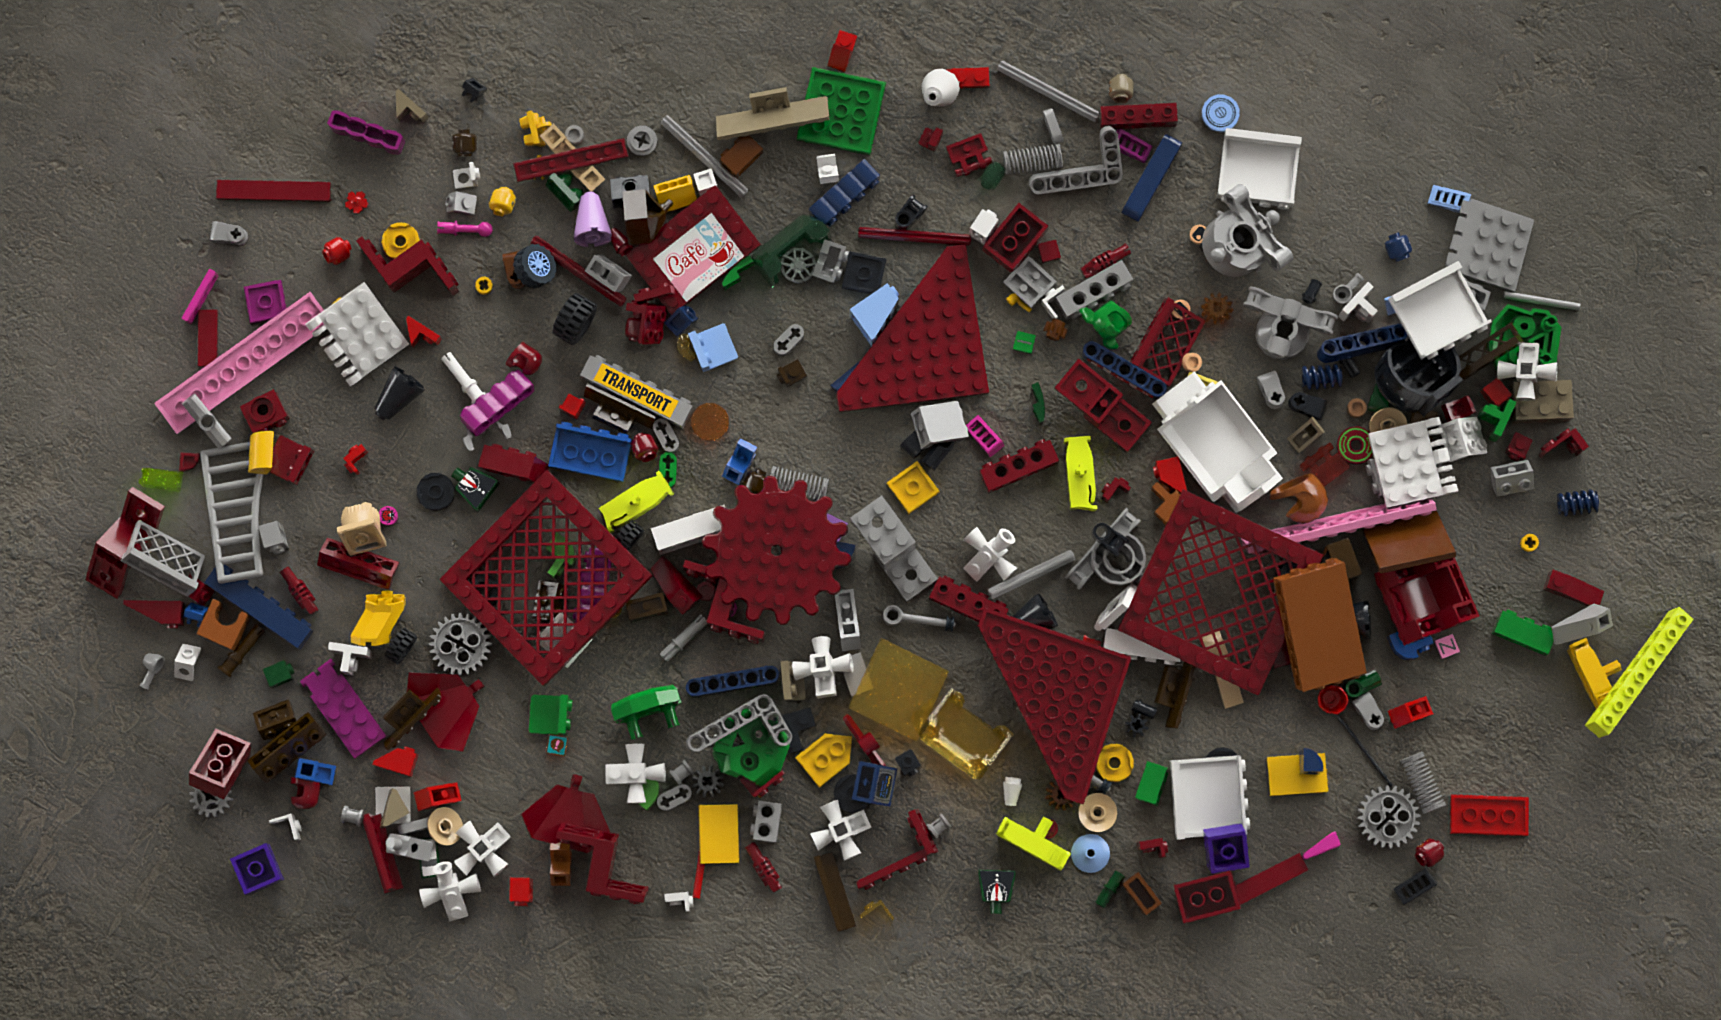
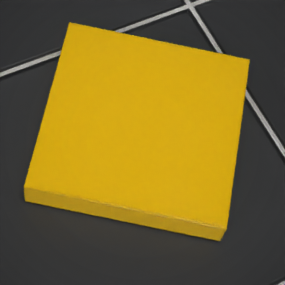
M918 461L886 483L908 514L940 493Z

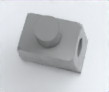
M390 833L389 838L386 840V853L423 861L430 860L433 842ZM412 845L417 846L416 852L411 851Z

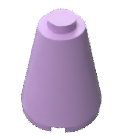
M586 192L580 198L574 241L576 244L588 247V244L593 243L594 247L605 245L611 241L612 233L600 197L594 192Z

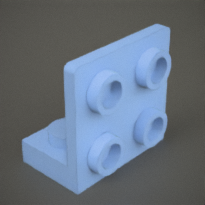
M724 323L696 334V331L688 333L703 372L738 359Z

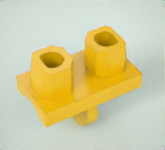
M533 111L526 112L527 116L519 119L522 129L530 128L531 134L524 136L525 145L546 146L540 135L552 123L545 122V118L539 117L538 113H533Z

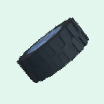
M531 244L517 252L514 257V272L521 283L529 288L542 287L555 277L556 262L551 252L544 246Z

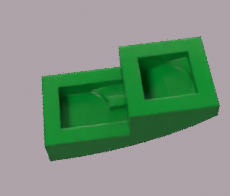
M750 255L741 260L727 274L722 283L724 290L741 282L739 274L754 266Z

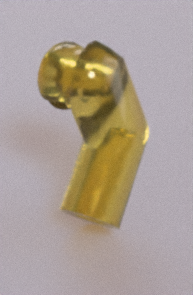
M681 334L677 339V351L689 362H692L696 358V354L689 349V336Z

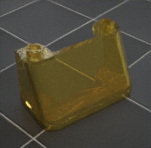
M951 688L927 719L919 732V736L926 744L974 779H981L1014 734L1006 726L997 725L994 729L963 707L965 704L963 695Z

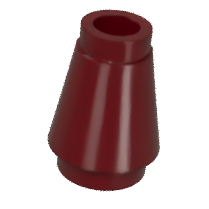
M617 228L611 229V243L616 253L621 256L630 253L633 246L628 245L627 237Z

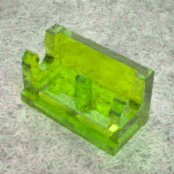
M153 468L141 469L142 478H139V484L142 487L181 491L183 472Z

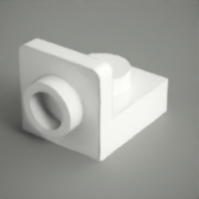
M835 154L817 156L820 184L839 182Z
M712 169L693 174L700 196L714 185L717 186Z
M689 892L665 894V902H670V906L681 905V901L685 900L686 912H690V908L694 907L693 896H689Z

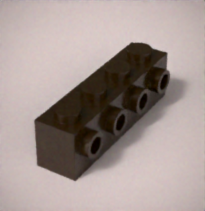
M307 712L247 761L265 783H268L301 755H304L316 743H319L327 734L314 717Z

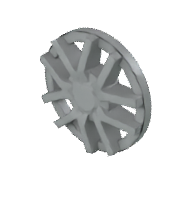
M804 248L790 249L783 255L780 263L783 276L793 283L808 281L812 277L816 265L814 256ZM796 251H801L800 258H796ZM793 252L794 258H791L788 255ZM803 252H805V253L808 254L809 256L806 257V258H803ZM785 258L790 260L791 264L784 263ZM812 259L813 263H805V261ZM783 266L790 267L786 273ZM813 266L810 273L806 268ZM791 271L795 272L792 278L788 276ZM805 271L809 276L804 278L802 272ZM797 274L800 275V280L794 279Z

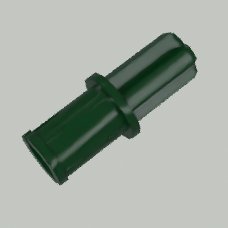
M1115 870L1107 884L1103 885L1104 889L1095 903L1105 908L1113 894L1117 893L1116 890L1125 876Z

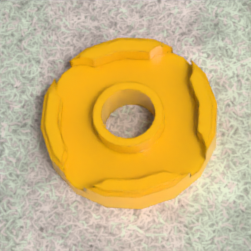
M399 222L388 227L382 235L381 243L386 254L395 259L420 241L417 231L411 225ZM398 237L406 239V243L403 246L396 245Z
M1109 744L1102 748L1096 770L1103 779L1106 778L1109 782H1120L1131 774L1134 767V759L1131 752L1123 745ZM1111 758L1119 759L1120 765L1118 768L1110 767L1109 760Z

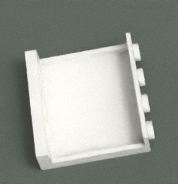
M1226 128L1217 199L1225 202L1224 194L1238 184H1243L1249 191L1251 203H1258L1261 207L1274 205L1284 210L1289 209V207L1292 208L1295 202L1294 193L1302 137Z
M1459 261L1388 298L1421 359L1427 357L1429 360L1437 356V351L1442 348L1446 351L1454 347V342L1459 339L1461 342L1466 341L1472 337L1471 333L1475 331L1478 334L1488 329L1487 325L1492 322L1491 319H1486L1460 271L1462 266Z
M1240 755L1170 761L1175 838L1177 840L1189 837H1202L1203 829L1239 823L1242 824L1247 834V829H1250L1249 818H1246L1245 810H1248V799L1244 798V791H1247V781L1243 779L1242 771H1246L1245 760H1241Z

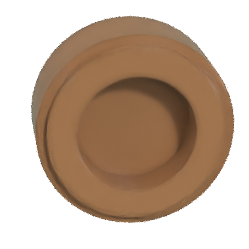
M1352 399L1347 405V412L1353 418H1360L1366 413L1367 406L1362 399Z

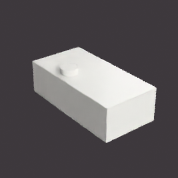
M715 508L651 528L659 554L663 555L702 542L703 537L707 534L714 535L719 533L721 524L713 516Z

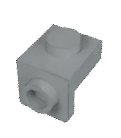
M457 191L450 193L445 201L446 212L474 215L477 196Z

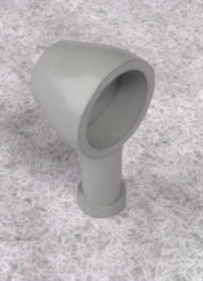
M1356 273L1355 277L1347 285H1338L1333 291L1334 300L1339 304L1348 303L1352 298V290L1364 278L1359 273ZM1343 293L1345 298L1340 299L1338 294Z
M152 653L145 655L143 664L148 669V672L140 684L141 687L149 689L154 675L164 665L165 658L163 656Z

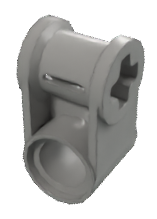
M212 222L209 241L243 245L247 242L248 234L242 227L223 222ZM240 232L241 236H237V238H235L234 236Z
M1274 370L1257 376V382L1267 406L1271 409H1279L1283 405L1285 395L1277 372ZM1273 396H1275V398H1279V401L1277 403L1275 400H1272Z
M1370 692L1352 701L1357 713L1362 717L1369 729L1377 730L1382 726L1384 717ZM1371 716L1379 718L1378 725L1375 723L1371 724Z

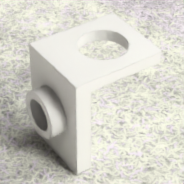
M469 162L470 168L453 170L455 189L478 186L477 180L480 179V172L473 162ZM461 173H466L469 176V180L466 183H460L458 176Z
M1063 285L1056 290L1053 288L1045 294L1046 297L1041 302L1052 319H1057L1058 316L1048 303L1064 292L1065 288Z
M182 644L175 659L174 677L188 681L194 680V665L201 652L200 647ZM179 669H186L189 672V674L184 675L179 671Z
M293 814L269 820L270 824L289 820L294 840H301L299 834L301 825L299 820H295Z

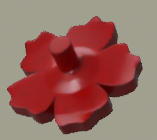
M352 191L348 193L347 199L349 201L345 202L346 208L353 210L357 214L363 211L362 208H367L368 202L367 199H364L365 193L363 191L357 192L356 195Z

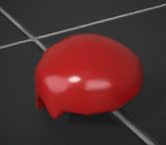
M1326 685L1325 688L1320 689L1317 701L1319 707L1324 712L1339 714L1346 709L1348 696L1341 687Z

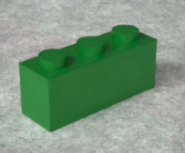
M1508 609L1506 612H1500L1492 634L1544 656L1549 654L1554 642L1550 626L1534 624L1535 621L1528 617L1522 619L1517 617L1516 612Z

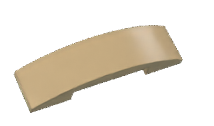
M554 123L540 135V138L554 154L576 149ZM593 165L570 170L590 192L605 180Z
M1220 631L1215 632L1218 643L1223 641ZM1212 634L1202 637L1205 647L1215 644ZM1225 644L1219 645L1222 654H1228ZM1217 647L1207 650L1220 656ZM1215 676L1225 709L1244 703L1238 686Z

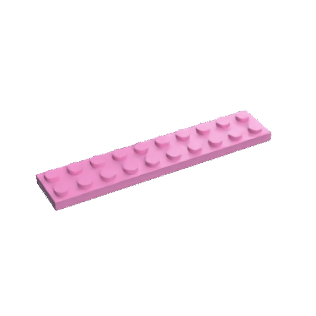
M311 292L307 293L154 404L176 434L180 433L195 422V419L182 405L188 397L196 394L209 411L314 337L312 332L323 325V322L311 331L305 324L324 311Z
M1431 498L1387 509L1384 503L1316 519L1306 524L1298 523L1276 528L1271 531L1300 544V542L1306 540L1309 542L1317 541L1319 537L1323 536L1334 537L1340 532L1352 533L1362 527L1365 529L1373 528L1375 524L1379 523L1391 524L1397 519L1408 520L1418 514L1422 516L1432 513L1431 511L1437 509L1435 502ZM1241 538L1243 546L1250 544V542ZM1256 545L1258 553L1261 554L1265 549ZM1253 546L1245 548L1249 554L1256 555Z

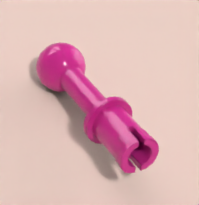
M457 221L455 223L437 222L438 227H444L437 228V234H454L456 236L457 232L479 233L483 237H488L493 231L492 225L488 222H482L479 225H457Z

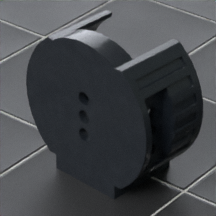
M1410 338L1407 341L1398 342L1385 351L1375 367L1374 376L1377 387L1383 397L1396 408L1411 413L1419 411L1424 417L1446 400L1463 381L1459 376L1461 365L1457 351L1454 347L1446 351L1442 348L1437 351V356L1429 360L1427 357L1421 359Z

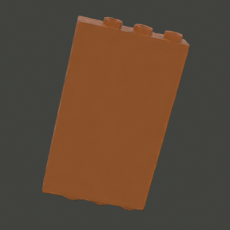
M1337 558L1325 560L1326 563L1310 564L1305 569H1292L1288 574L1273 578L1295 687L1302 692L1311 689L1320 690L1325 688V685L1331 683L1333 685L1340 684L1345 679H1357L1361 677V674L1367 673L1345 562L1337 560Z

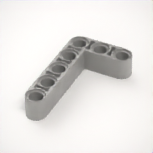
M1105 126L1100 130L1102 164L1034 174L1029 179V186L1033 193L1060 192L1115 184L1121 181L1123 173L1120 146L1115 129L1111 126ZM1112 132L1114 134L1113 138L1105 140L1104 136L1106 133ZM1109 151L1116 152L1115 157L1111 159L1106 158V155ZM1111 170H1118L1115 177L1108 176ZM1093 172H1098V178L1091 180L1090 175ZM1073 175L1080 176L1078 182H1071ZM1054 178H1061V183L1053 185L1052 181ZM1037 180L1043 181L1042 186L1039 188L1033 187L1034 182Z
M760 695L690 735L686 740V746L692 752L701 751L757 717L761 719L771 739L778 746L788 745L792 740V734L772 699L767 695ZM761 698L766 699L768 703L765 709H761L758 706V701ZM744 708L749 709L751 712V716L748 719H744L741 715V711ZM770 715H774L777 718L775 726H771L768 723ZM727 718H731L734 721V726L731 729L726 728L724 725V721ZM710 728L717 730V736L714 739L709 738L707 734ZM780 732H784L787 735V740L784 743L778 741L777 737ZM694 737L698 738L701 742L700 747L697 749L691 746V740Z

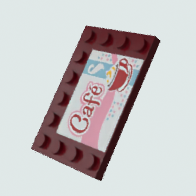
M714 185L661 227L651 243L640 244L626 256L652 290L657 289V285L663 283L674 286L676 294L659 298L672 315L679 307L687 305L762 245L718 187Z

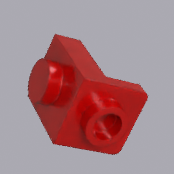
M362 444L353 446L348 451L349 454L343 458L347 462L344 464L350 473L355 472L356 475H359L360 472L354 464L368 453Z

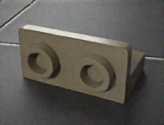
M780 661L784 700L787 702L806 700L805 678L795 680L792 667L793 662Z

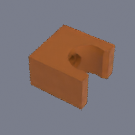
M213 599L197 634L234 651L238 647L252 617L241 612L235 623L228 626L222 625L219 614L223 609V604Z

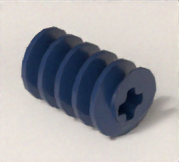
M1326 364L1323 370L1322 366L1318 365L1315 370L1312 365L1309 371L1306 366L1302 367L1303 388L1307 385L1308 389L1311 390L1312 384H1314L1317 390L1319 385L1322 384L1323 388L1326 389L1327 383H1330L1331 388H1334L1336 382L1339 388L1342 387L1341 366L1338 368L1337 364H1333L1331 369Z
M1589 489L1586 493L1582 490L1580 494L1574 491L1572 496L1569 492H1566L1564 496L1562 493H1558L1557 508L1559 515L1563 512L1565 517H1567L1568 512L1571 511L1572 515L1575 516L1576 510H1579L1580 515H1583L1584 509L1590 514L1591 508H1594L1595 512L1598 513L1599 498L1597 491L1594 493L1592 489Z

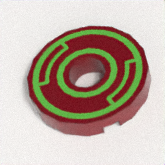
M1359 426L1349 427L1338 437L1336 444L1337 452L1345 462L1353 465L1363 464L1373 455L1368 437L1370 432L1365 428ZM1355 440L1359 441L1361 444V449L1357 451L1353 450L1351 448V442Z

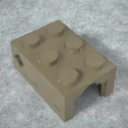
M1571 380L1533 382L1535 401H1520L1516 399L1520 382H1513L1510 386L1511 400L1517 402L1512 411L1513 424L1566 422L1574 418Z

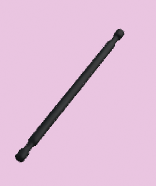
M1334 714L1380 775L1387 781L1390 787L1393 786L1339 714Z

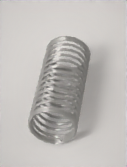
M1052 144L1050 147L1047 145L1046 148L1042 146V149L1039 146L1038 151L1036 147H1034V150L1031 147L1029 150L1026 148L1025 151L1021 149V153L1017 149V154L1015 150L1013 152L1009 150L1008 153L1003 151L1006 175H1011L1010 156L1014 174L1016 173L1014 154L1018 173H1020L1018 153L1023 173V155L1026 172H1028L1027 153L1031 172L1033 171L1031 152L1035 171H1037L1035 151L1039 170H1041L1040 153L1043 169L1045 170L1044 151L1047 168L1049 169L1048 150L1053 169L1052 148L1056 168H1062L1060 144H1055V148Z
M773 466L770 476L777 479L779 467ZM783 468L781 469L778 487L782 491H786V489L789 491L793 487L796 471H794L789 488L792 470H790L785 486L788 469L785 471L782 485ZM798 472L797 480H799L800 472ZM807 474V476H806V479H805V482H806V483H807V481H808V476H809V474ZM811 475L806 496L808 494V499H810L812 495V500L816 497L818 501L819 498L826 496L829 479H823L819 493L821 477H819L815 491L817 476H815L810 492L813 475Z
M1419 752L1400 762L1404 764L1403 767L1410 766L1404 771L1411 770L1406 775H1411L1408 779H1413L1410 783H1415L1411 787H1417L1413 791L1421 790L1415 793V795L1423 794L1417 797V800L1422 799L1418 803H1424L1420 807H1426L1422 810L1423 814H1426L1446 804L1442 802L1444 799L1437 800L1442 795L1435 796L1441 791L1433 792L1439 787L1429 789L1437 785V783L1427 785L1435 781V779L1425 781L1433 777V775L1426 776L1432 771L1424 772L1430 767L1420 769L1428 765V763L1418 765L1426 761V759L1416 761L1425 756L1423 752Z

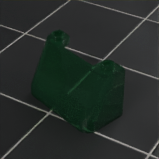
M803 214L753 253L754 267L771 287L779 282L777 274L782 268L779 258L805 238L810 245L816 242L823 245L824 239L831 241L830 230L823 222L811 215Z

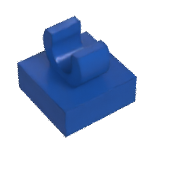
M190 603L184 612V617H187V624H190L192 619L197 620V627H200L209 607Z

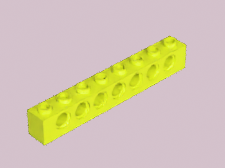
M1680 607L1668 611L1585 724L1598 738L1611 733L1693 621V618Z

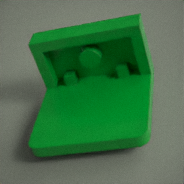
M532 695L529 732L535 734L567 735V731L571 730V719H568L569 711H572L573 700H570L569 695Z

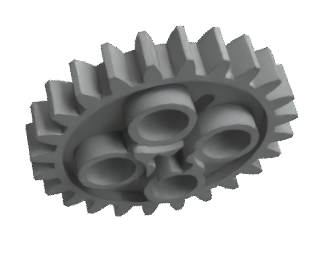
M459 613L458 618L451 614V620L444 617V624L438 622L440 628H433L436 635H430L434 642L429 643L430 646L434 647L430 653L436 654L433 660H440L437 666L445 665L444 671L447 672L451 669V674H455L456 670H458L460 676H462L463 670L468 675L471 668L476 672L477 664L483 667L481 660L488 661L485 653H491L487 647L492 646L491 642H487L491 635H485L488 629H481L483 624L481 622L476 624V617L470 620V614H467L465 618H463L462 613ZM456 626L462 628L459 636L452 634V630ZM446 635L451 636L459 642L463 640V643L466 646L475 650V653L473 654L463 647H459V649H457L458 645L452 642L451 640H448L446 638ZM477 636L479 639L478 643L473 646L470 645V637ZM451 643L452 650L448 653L443 652V645ZM464 652L468 653V660L466 662H460V654Z
M1386 785L1383 791L1381 787H1377L1378 793L1371 790L1372 797L1365 795L1364 797L1367 802H1360L1363 809H1357V811L1362 813V816L1357 817V819L1362 820V823L1358 827L1365 828L1361 834L1368 833L1367 841L1373 838V845L1380 842L1381 848H1384L1387 843L1388 848L1391 849L1394 843L1396 847H1400L1399 841L1406 844V837L1409 839L1413 838L1410 832H1417L1414 825H1420V823L1415 821V818L1421 815L1415 814V811L1419 807H1413L1412 804L1416 800H1409L1410 793L1404 796V789L1397 792V787L1394 786L1391 791L1389 786ZM1385 798L1392 800L1393 805L1391 808H1386L1383 805ZM1397 804H1400V808L1391 816L1392 821L1385 822L1382 828L1377 830V826L1386 818L1385 813L1392 812ZM1400 811L1407 814L1405 822H1401L1398 819ZM1372 812L1378 813L1380 817L1377 823L1372 822L1370 819ZM1387 825L1392 826L1394 829L1392 836L1386 835L1384 831Z

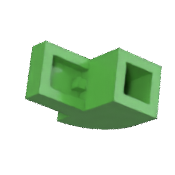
M556 532L555 542H565V538ZM569 545L568 556L576 555L573 546ZM547 546V551L552 553V546ZM555 546V556H565V546ZM556 559L547 573L555 579L557 576L561 577L564 573L565 559ZM568 559V565L573 567L576 559Z
M647 779V784H642L646 803L638 804L648 811L657 801L660 787L658 781Z

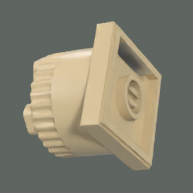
M363 502L361 505L358 504L344 508L341 517L342 526L337 527V533L350 556L387 546L381 532L380 514L377 509L372 507L371 503Z

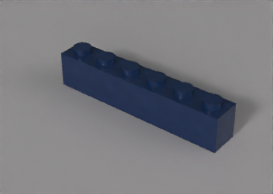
M223 565L225 575L233 573V569ZM215 567L204 582L300 650L314 632L310 629L311 624L303 618L301 621L297 620L294 617L296 613L288 608L285 610L280 608V602L273 597L267 599L263 596L265 592L257 586L253 589L247 585L249 583L247 579L220 584L217 581Z

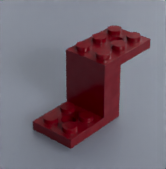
M361 236L356 240L394 293L429 267L433 268L453 296L459 292L457 280L451 272L446 273L448 270L440 257L435 258L437 254L429 242L424 243L421 239L387 264L380 254L376 256L375 253L378 251L369 239L365 241Z
M132 487L127 493L121 517L95 543L85 580L118 599L122 595L128 571L131 566L123 563L121 559L127 551L136 522L141 520L158 530L165 506ZM140 528L139 531L142 538L148 537L147 532ZM144 541L149 549L152 546L151 541ZM136 543L134 548L143 552L140 543Z
M685 560L683 569L687 576L696 579L701 576L706 579L705 581L712 584H717V581L719 582L707 619V625L711 631L720 634L722 631L728 632L730 637L740 639L742 636L753 644L764 643L766 636L764 631L730 621L736 600L729 605L722 603L720 597L726 589V581L722 578H708L705 574L707 566Z
M562 823L556 835V838L561 839V842H577L583 847L594 846L586 891L590 892L593 896L607 895L613 900L627 899L632 904L644 902L648 895V886L611 879L620 834Z

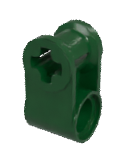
M1377 384L1374 386L1367 407V411L1374 413L1383 408H1388L1390 404L1379 391Z

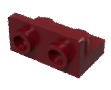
M1162 838L1136 842L1138 850H1143V853L1156 851L1155 847H1157L1159 858L1166 857L1165 853H1168L1167 842L1163 841Z

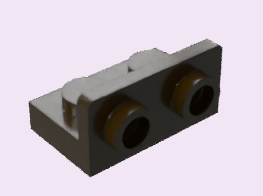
M539 581L536 597L564 596V585ZM564 599L554 600V610H564ZM535 600L533 610H537V600ZM541 600V610H550L551 600ZM541 613V620L550 621V613ZM532 614V618L537 620V614Z
M289 699L253 713L257 730L263 740L275 738L297 721Z

